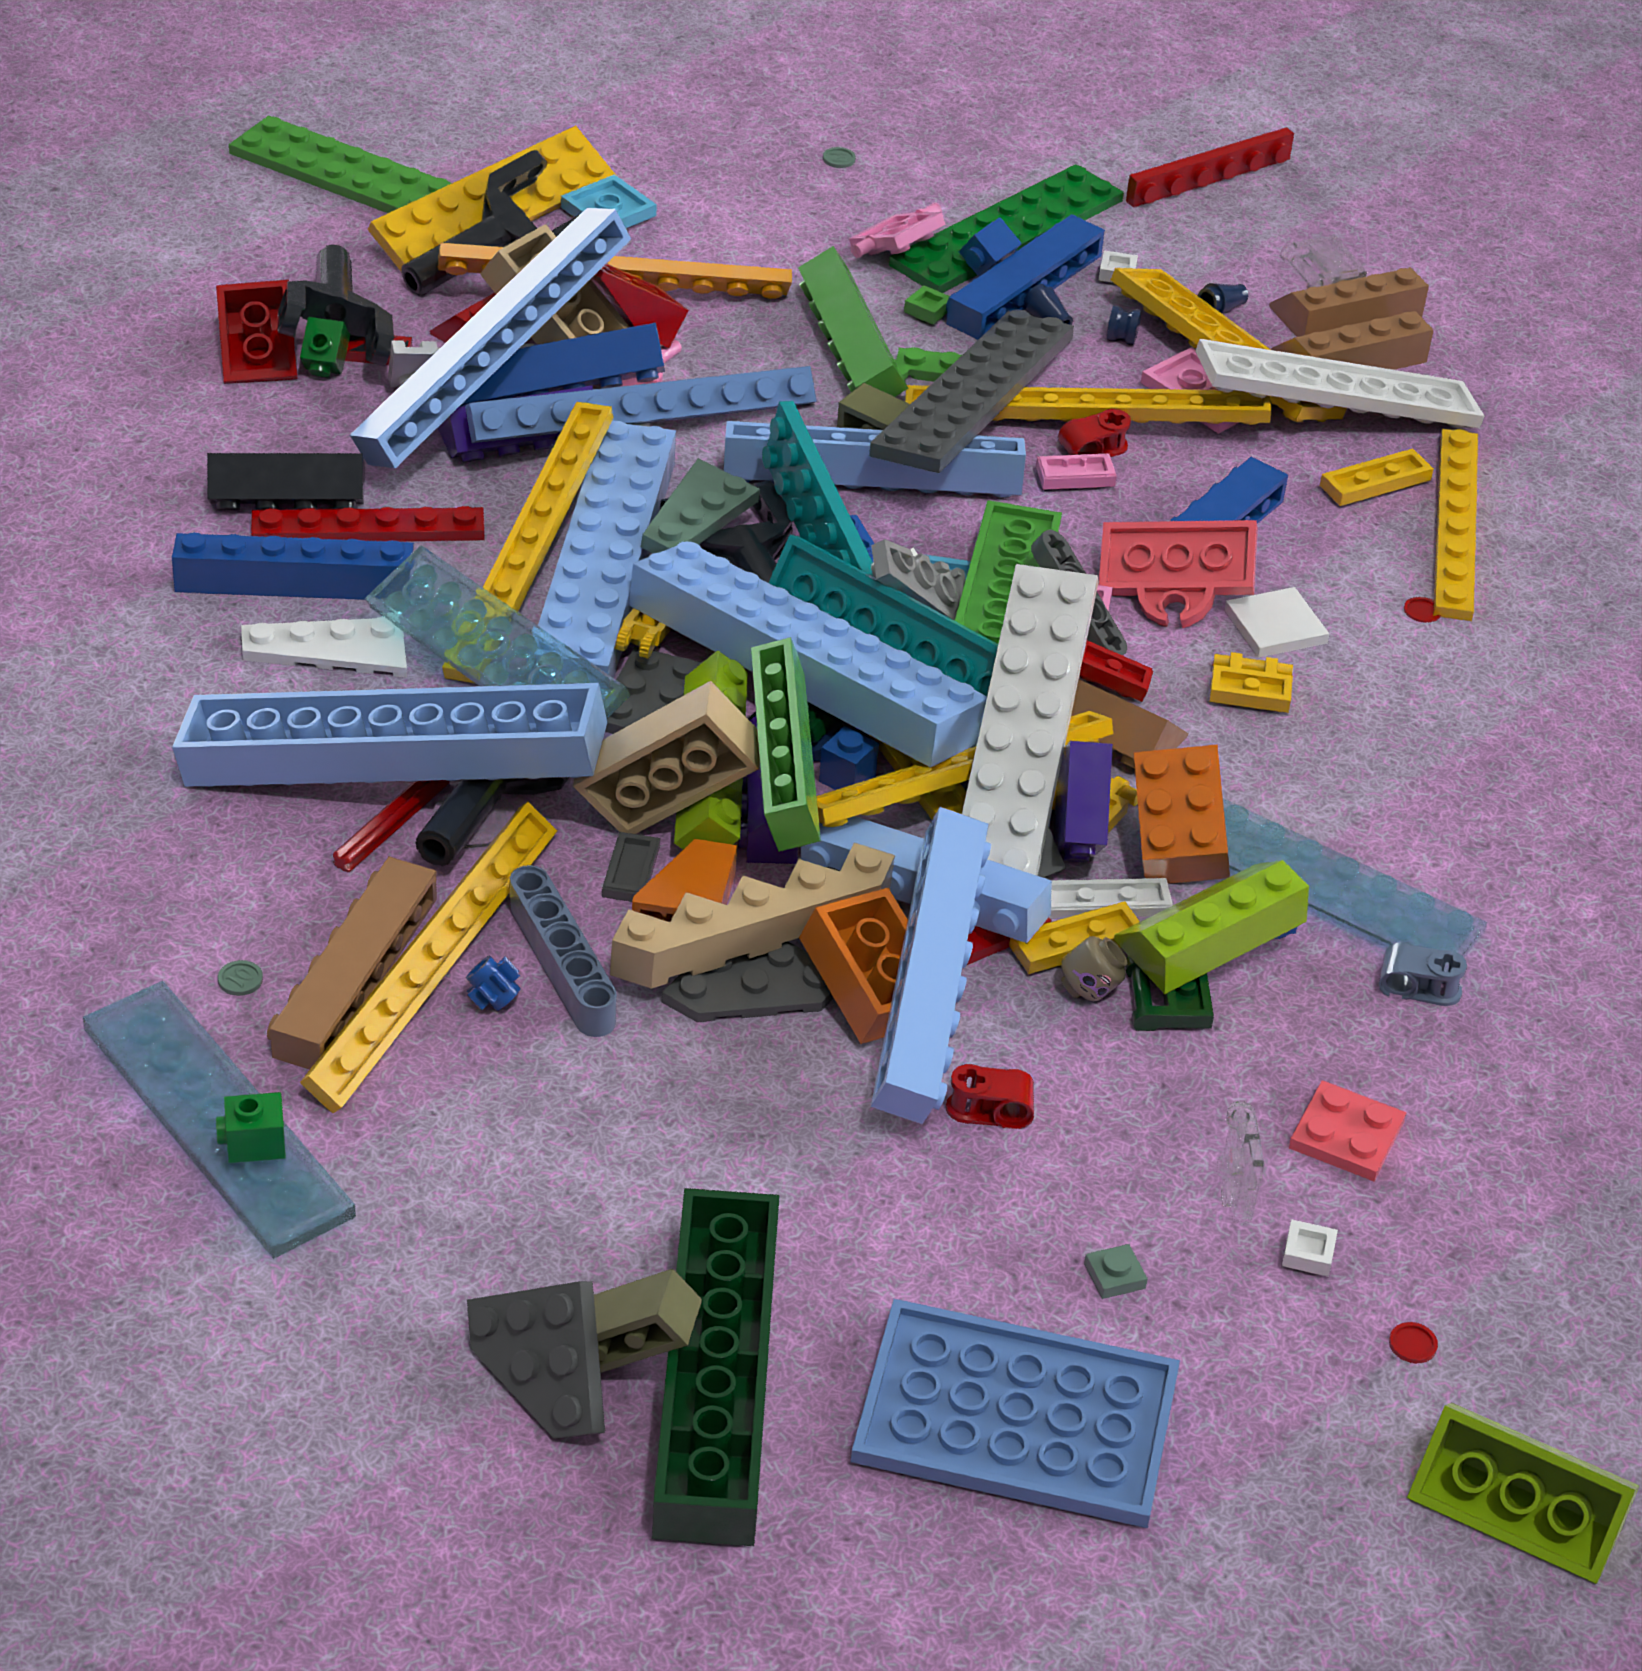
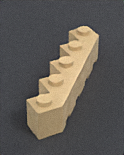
M853 843L840 872L798 859L784 888L742 876L728 905L686 892L671 922L628 909L612 939L610 975L652 989L668 984V978L689 971L694 976L725 966V961L747 954L750 959L782 948V943L799 938L815 907L885 888L890 889L895 855Z

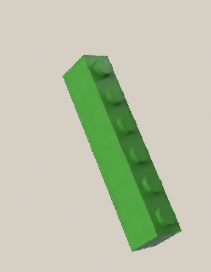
M830 247L799 266L798 269L804 279L799 285L810 301L808 304L819 321L818 325L829 341L827 344L839 361L837 363L846 380L850 381L847 383L850 391L853 392L863 383L894 397L909 389L849 268L835 247Z
M790 637L751 647L764 815L779 852L821 841L805 674Z

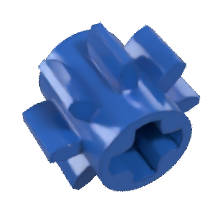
M487 956L466 976V979L472 985L467 989V996L480 1010H483L490 1004L498 1011L519 993L521 988L515 980L520 977V971L506 956L498 963L491 956Z

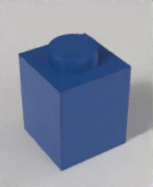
M999 217L974 234L959 250V253L974 272L981 276L994 265L999 264L1012 255L1022 243L1002 218Z
M844 726L821 748L819 782L837 790L876 778L879 743Z

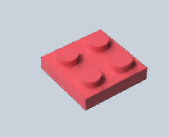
M1322 1080L1291 1137L1289 1149L1375 1182L1404 1124L1407 1112Z

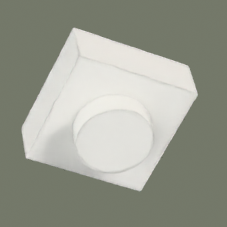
M1104 250L1099 280L1112 282L1110 279L1115 268H1136L1138 255Z
M1291 1219L1282 1266L1328 1277L1338 1230Z

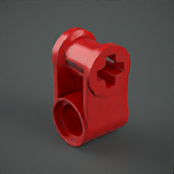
M1107 409L1098 414L1073 419L1062 426L1058 434V441L1069 455L1109 454L1110 457L1118 456L1127 451L1128 442L1125 439L1126 431L1130 428L1131 418L1122 410Z
M963 1064L953 1070L950 1080L953 1094L948 1097L945 1106L947 1114L952 1119L965 1124L993 1125L1011 1129H1022L1032 1123L1034 1119V1081L1030 1074L1019 1069L1007 1070L980 1067L974 1064ZM968 1077L972 1078L970 1088L967 1087ZM967 1099H970L971 1102L969 1112L965 1111Z

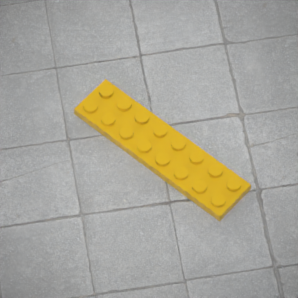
M575 125L371 221L367 230L401 271L404 264L481 222L489 174L530 151L537 150L547 160V166L534 184L512 195L510 198L523 210L531 221L560 208L562 195L612 176L615 173Z
M1115 268L1110 281L1121 288V293L1144 305L1143 310L1164 320L1168 329L1187 337L1192 347L1197 348L1199 339L1271 350L1162 269ZM1270 396V403L1276 404L1283 409L1284 416L1295 422H1303V420L1325 422L1326 419H1343L1347 408L1339 406L1324 408L1316 403L1307 401L1292 403L1284 400L1282 397Z

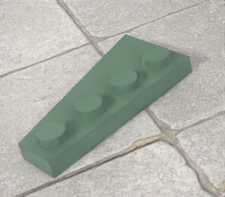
M698 458L642 534L640 547L654 554L677 546L681 542L688 541L699 545L756 504L759 499L760 489L747 483L743 478L733 476Z

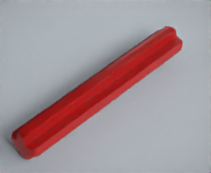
M427 780L413 782L333 853L334 866L341 868L345 872L353 870L446 787L450 781Z

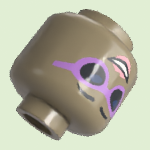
M1090 936L1063 957L1062 970L1064 976L1061 978L1062 984L1073 997L1079 998L1082 996L1089 1001L1097 1002L1124 981L1126 976L1124 966L1127 965V959L1119 946L1111 939L1105 937L1102 940L1099 937Z

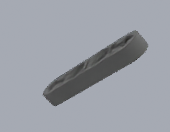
M1046 530L1032 543L1031 551L1039 567L1086 574L1069 543L1060 533L1054 530ZM1096 593L1087 640L1120 655H1124L1127 652V643L1099 594Z

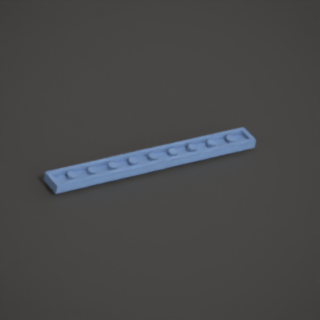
M811 366L475 402L469 403L465 408L471 442L478 443L561 433L576 402L612 406L614 417L612 422L620 421L635 425L775 409L780 401H794L795 405L799 406L813 404L817 400Z

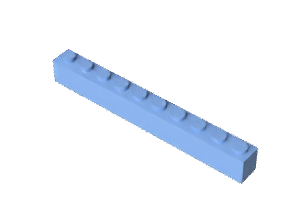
M586 208L350 434V437L360 453L363 454V458L368 465L396 468L631 240L616 209Z

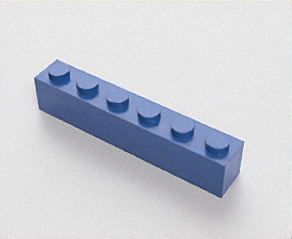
M1071 214L1039 237L1034 238L1033 241L1021 249L1015 251L1005 260L972 280L968 285L954 292L946 304V324L979 340L1008 311L1025 310L1027 306L1024 304V299L1033 287L1044 284L1046 287L1050 286L1055 289L1100 258L1105 229Z
M656 323L519 348L460 406H466L469 403L517 398L599 384L601 389L619 387L623 385L622 380L637 378V382L656 380L659 378L658 373L665 372Z
M177 533L172 553L174 591L177 593L412 602L415 579L414 543L394 540L361 541L358 539L336 540L316 537L286 538L279 536H241L238 534Z

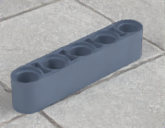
M532 865L521 866L515 869L510 876L511 913L579 1031L587 1036L601 1037L611 1033L616 1025L617 993L611 980L548 873L544 869Z

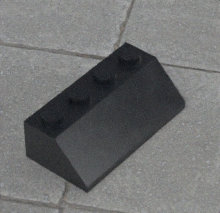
M207 453V499L210 504H217V510H240V504H255L256 510H279V504H294V510L317 509V504H333V509H356V504H364L365 461L362 453Z

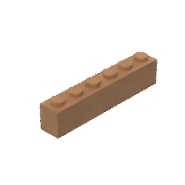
M388 856L380 870L374 871L371 874L366 890L360 899L355 898L352 901L348 915L340 927L336 926L332 930L328 945L322 954L316 955L312 959L308 974L300 985L296 984L292 988L288 1003L282 1012L272 1017L267 1029V1038L271 1040L272 1058L309 1070L394 965L436 902V870Z

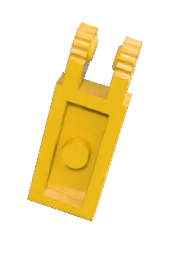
M633 608L623 620L617 636L615 649L624 652L631 642L639 646V656L648 659L652 655L654 646H658L672 628Z

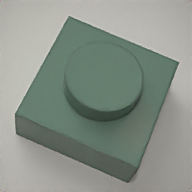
M1130 1244L1085 1255L1084 1265L1102 1299L1146 1289L1148 1278Z

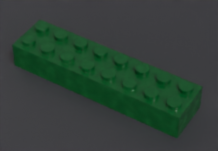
M684 1188L676 1273L702 1299L688 1345L668 1351L653 1500L652 1539L755 1546L780 1195Z

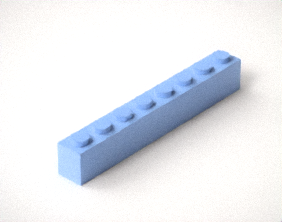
M726 421L725 472L741 477L746 482L751 480H767L774 483L769 469L764 467L762 461V451L767 446L770 436V423ZM806 426L836 485H844L851 489H859L863 486L881 487L887 491H897L901 488L918 489L924 493H935L938 490L955 491L960 495L990 493L1003 498L1012 495H1022L1026 459L1024 438L976 436L940 473L870 457V442L883 430Z
M939 807L924 836L871 1107L920 1124L924 1123L932 1109H940L946 1095L947 1084L941 1081L943 1073L947 1072L954 1053V1048L948 1046L949 1037L952 1038L955 1034L960 1020V1012L955 1011L956 1002L960 1001L966 986L967 978L961 976L962 968L966 967L973 948V943L967 941L968 934H971L974 930L979 915V909L973 906L974 901L978 900L985 882V876L980 874V868L984 867L991 849V843L986 842L988 823L943 807Z

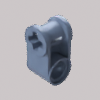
M1395 943L1390 945L1384 953L1379 987L1382 993L1390 996V993L1401 995L1402 999L1405 1000L1412 999L1440 1006L1455 1005L1462 997L1460 978L1466 973L1467 962L1462 955L1452 950H1438L1414 946L1408 943ZM1446 962L1449 963L1448 972H1444ZM1442 983L1446 984L1444 995L1440 994Z

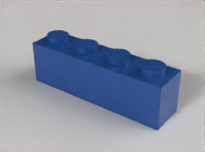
M1250 457L1239 467L1235 466L1228 476L1219 483H1214L1205 495L1198 500L1192 501L1183 513L1178 517H1173L1170 521L1257 520L1258 524L1283 503L1289 474Z

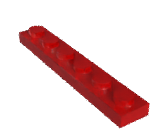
M1285 127L1130 174L1126 202L1134 208L1166 197L1179 195L1192 189L1205 187L1208 184L1221 180L1231 179L1234 176L1247 172L1257 171L1260 168L1273 164L1283 163L1286 160H1290L1295 133Z
M484 507L252 510L251 536L316 537L336 540L358 539L361 541L394 540L399 542L485 540Z

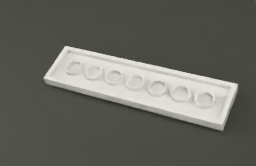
M1199 339L1195 351L1212 386L1223 392L1237 390L1248 392L1260 398L1269 395L1282 397L1284 400L1292 403L1307 401L1316 403L1324 408L1339 406L1349 408L1357 413L1371 411L1382 413L1394 419L1403 416L1415 418L1417 421L1431 424L1435 421L1447 423L1458 429H1464L1465 427L1480 429L1484 419L1481 409L1465 383L1460 380Z
M1016 564L962 815L989 824L986 842L991 843L988 860L1038 876L1099 581L1098 575Z

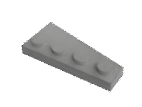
M886 539L871 545L874 561L871 564V569L877 581L885 586L901 591L955 621L966 581L964 570L960 568L950 570L948 564L942 561L934 564L930 563L929 556L922 553L913 556L909 548Z

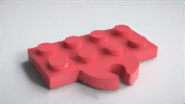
M1257 520L1103 522L1099 585L1113 587L1111 596H1138L1140 609L1147 618L1165 627L1169 624L1165 608L1173 602H1180L1185 605V608L1180 613L1182 628L1189 627L1206 616L1212 608L1215 595H1254L1258 535Z

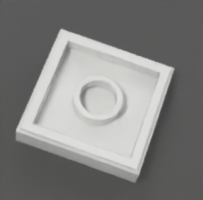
M1295 587L1226 601L1224 611L1258 658L1328 643L1329 632Z

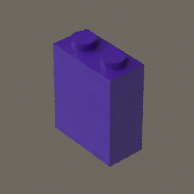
M1070 741L1064 747L1056 786L1054 841L1060 854H1064V861L1089 862V857L1097 855L1107 846L1113 744Z

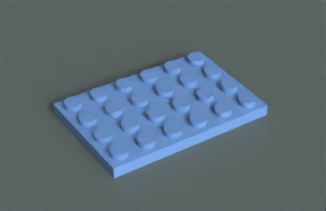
M893 1299L854 1440L851 1463L1148 1528L1180 1360Z

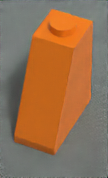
M694 839L634 895L632 910L671 922L686 892L727 905L736 873L737 845Z

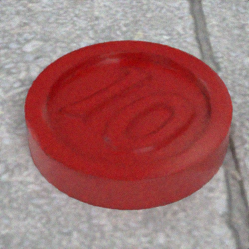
M1413 597L1404 604L1406 615L1415 621L1430 623L1437 621L1441 617V615L1433 616L1434 600Z
M1405 1322L1393 1328L1389 1338V1345L1392 1352L1398 1358L1409 1363L1419 1364L1425 1363L1435 1356L1438 1340L1428 1327L1416 1322Z

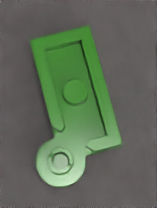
M899 347L897 359L894 360L904 380L910 375L916 380L934 382L962 355L955 352L926 351L916 347Z

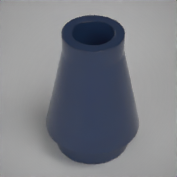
M1209 283L1199 291L1197 296L1224 314L1239 305L1245 304L1249 295L1247 288L1243 284Z
M1039 284L1027 293L1024 304L1027 306V312L1030 315L1038 318L1054 317L1062 320L1065 324L1072 325L1073 318L1068 314L1052 287Z

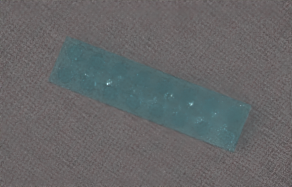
M422 545L365 598L371 609L388 619L396 627L479 686L599 683L607 719L631 696L626 686Z
M1223 798L1230 876L1255 864L1283 860L1309 885L1308 914L1383 950H1386L1395 943H1408L1414 946L1438 950H1452L1465 958L1485 933L1488 922ZM1448 962L1445 963L1444 972H1448Z
M163 980L83 1016L84 1030L273 1259L356 1217L353 1201L284 1121L286 1159L239 1163L228 1162L227 1144H217L216 1116H225L224 1096L260 1093Z

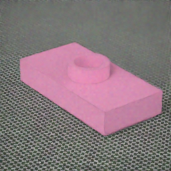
M1109 454L1037 457L1036 470L1043 490L1115 487L1117 475Z

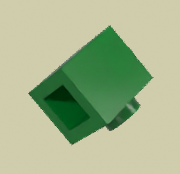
M308 317L300 359L310 374L325 378L330 377L331 373L342 374L350 338L344 322Z
M281 1092L224 1096L225 1116H216L217 1144H227L228 1162L239 1163L286 1159Z

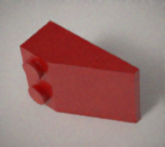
M606 263L591 278L594 284L630 327L656 323L660 345L670 348L689 310L658 286Z
M289 279L216 285L224 384L298 379L295 337H289L277 332L278 308Z

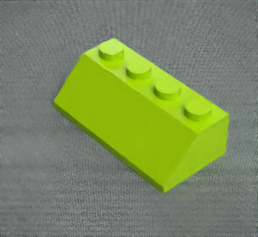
M1283 860L1255 864L1115 934L1114 941L1157 987L1166 994L1307 922L1309 885Z
M1449 1403L1443 1408L1407 1498L1597 1584L1623 1528L1640 1485L1457 1404Z

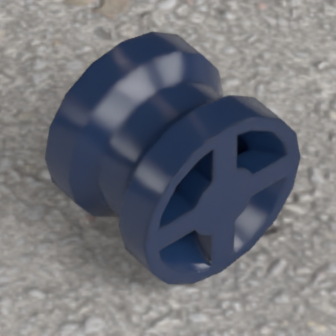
M1113 305L1106 339L1109 341L1123 339L1127 344L1134 345L1138 335L1141 310L1134 309L1128 312L1123 311L1120 306Z

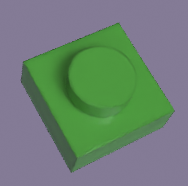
M923 285L905 300L904 312L928 323L935 324L947 314L946 304L950 296Z

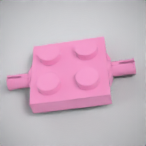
M935 202V204L932 203L913 213L895 214L849 238L853 256L860 258L867 253L874 255L886 250H890L891 254H898L909 250L910 243L914 241L919 242L932 238L934 236L933 231L946 225L942 208Z

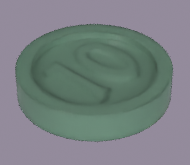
M832 147L824 151L823 161L831 167L847 168L855 163L856 155L850 149Z
M238 960L224 965L218 973L219 987L224 992L235 996L251 994L259 989L263 982L261 968L250 961Z

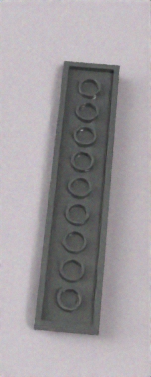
M1023 310L1008 311L870 442L869 456L940 473L1073 339L1074 325L1065 324L1062 320L1054 317L1038 318L1030 316L1028 312Z

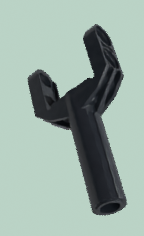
M533 150L490 173L484 195L482 221L443 243L505 247L536 230L537 227L510 197L534 184L538 176L545 170L547 160L537 150ZM578 216L553 229L554 235L557 237ZM440 245L402 266L403 280L411 292L422 296L457 276L438 270Z
M327 245L317 254L316 282L306 280L287 282L286 290L278 308L277 332L289 337H295L300 317L308 320V317L342 321L345 323L349 334L365 337L366 360L384 367L390 355L391 342L394 340L393 316L374 302L353 293L352 263L349 252L340 245Z
M764 481L753 484V486L760 489L758 502L753 507L763 522L718 530L701 542L699 546L717 557L727 559L732 565L746 572L756 574L759 579L769 583L777 564L775 560L780 557L789 535L793 533V521L789 519L787 505L781 495L777 494L774 484L771 481ZM664 498L660 501V509L666 503L668 498Z
M570 777L460 780L418 834L415 841L416 849L421 854V857L435 866L449 865L503 794L535 795L560 790Z

